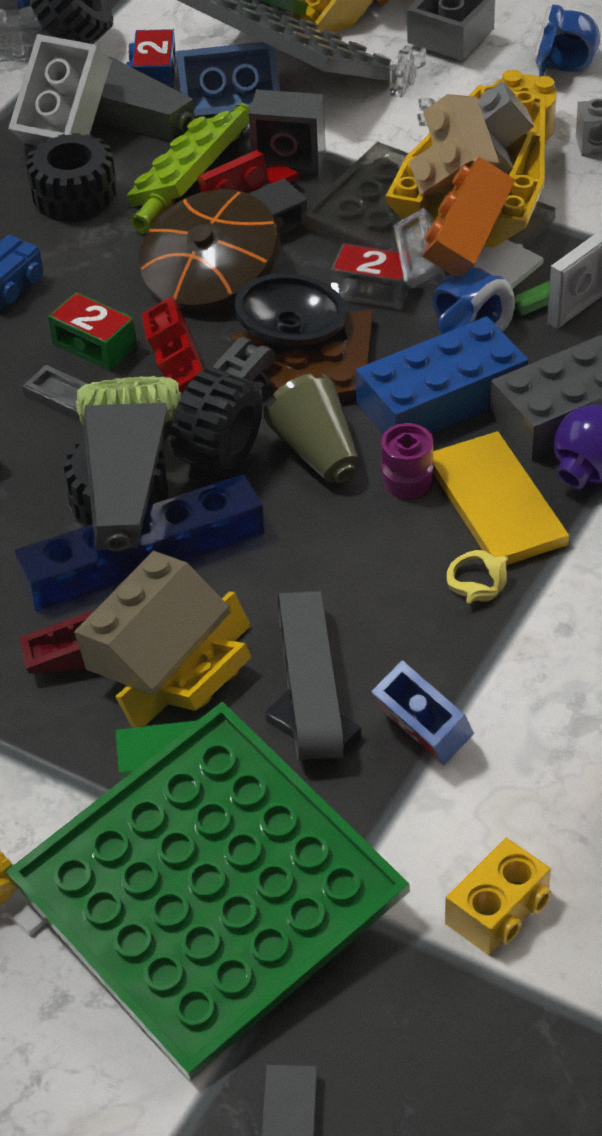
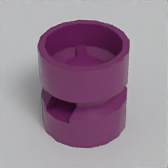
M404 423L390 427L381 439V481L383 488L388 494L396 498H418L426 494L431 489L433 483L432 434L418 424Z

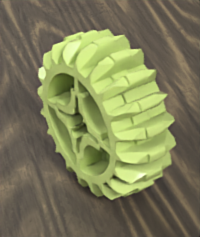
M141 376L92 382L91 384H85L77 390V413L79 414L81 424L84 425L85 405L166 403L167 422L174 418L178 402L181 398V392H179L178 382L166 377Z

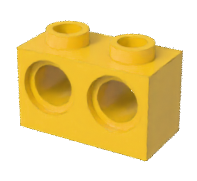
M506 837L445 897V924L490 956L501 943L507 945L516 937L522 922L531 912L537 914L546 906L552 893L549 889L551 868ZM512 882H518V883H521V885H515V884H511V883H512ZM488 912L492 913L493 915H482L479 913Z

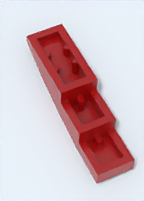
M172 295L141 315L146 340L155 353L158 368L164 377L172 378L178 382L179 392H181L182 396L190 381L200 371L203 372L204 367L188 326Z

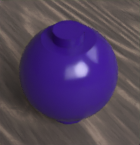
M586 405L573 410L561 421L554 437V452L560 465L556 469V475L564 484L573 489H582L585 484H602V405Z

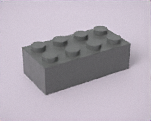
M602 335L491 380L490 416L531 461L554 452V437L557 428L570 412L586 405H602Z

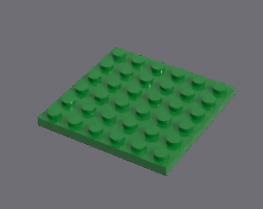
M223 701L6 871L9 880L189 1080L193 1079L410 892V884Z

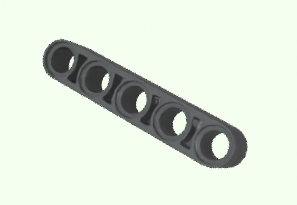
M321 591L278 593L279 627L287 688L290 694V705H293V728L297 761L343 758L342 725Z

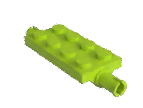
M240 103L231 112L226 110L213 118L205 119L202 116L191 121L187 125L188 130L186 133L174 139L170 143L171 148L167 153L157 157L152 162L153 167L134 181L135 186L126 197L132 207L142 205L139 211L130 219L132 227L141 234L147 233L157 218L174 205V199L181 197L227 146L240 137L241 131L249 124L250 107L248 105Z

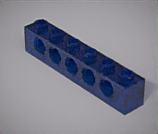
M242 474L147 505L137 548L125 549L123 551L95 550L93 524L16 549L14 552L19 576L35 611L123 582L153 551L185 561L264 534L263 505L246 476Z

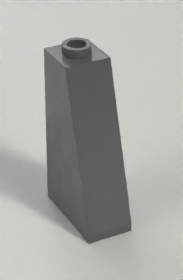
M108 56L112 62L94 122L170 142L184 135L188 130L187 125L195 120L193 99Z
M166 403L85 405L83 431L95 550L123 551L138 547L165 432Z

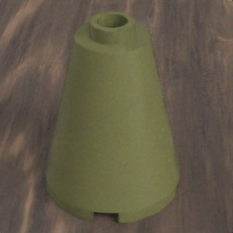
M312 373L290 380L273 394L276 401L270 409L266 404L263 410L265 422L274 433L325 481L330 483L348 481L356 473L359 458L334 383L326 374H322V378L315 379Z

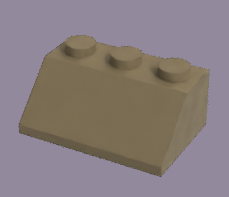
M153 551L74 633L87 670L154 696L231 611L229 605L187 562Z

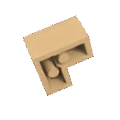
M447 94L423 111L434 145L409 161L420 195L446 196L461 166L464 164L469 167L478 156L494 166L499 163L477 97Z

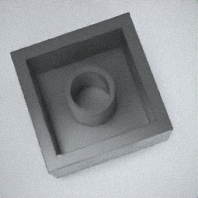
M417 0L407 9V43L424 50H431L446 55L451 59L463 61L494 30L495 0Z
M256 89L249 110L251 152L257 150L264 154L266 169L281 163L298 172V174L319 175L326 152L324 94Z

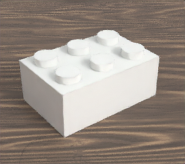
M37 34L8 129L21 141L31 145L44 143V140L50 137L55 138L62 134L80 133V135H90L112 60L98 45Z

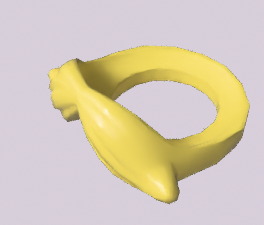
M482 550L470 551L457 557L451 562L447 570L446 581L449 589L456 594L466 596L468 604H472L474 601H491L503 590L507 583L506 562L508 557H495ZM475 559L481 560L489 570V575L494 580V586L488 587L475 582H460L455 579V573L463 563Z

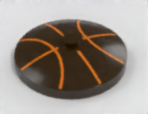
M229 189L197 193L171 206L152 224L141 245L139 253L140 272L149 291L159 302L173 295L180 311L184 313L197 314L222 310L235 305L236 295L246 283L271 274L279 257L280 233L274 217L267 206L248 193Z

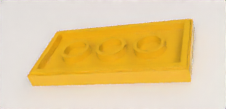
M498 431L433 451V474L482 551H486L495 557H508L506 565L569 545V534Z

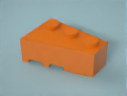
M480 156L469 167L463 164L456 173L452 185L449 187L438 209L439 213L436 220L425 234L424 240L427 244L422 257L452 276H463L475 265L516 179Z

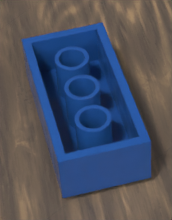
M486 316L357 368L356 403L382 434L390 427L404 423L418 424L432 434L489 410L491 380L527 366L529 359Z

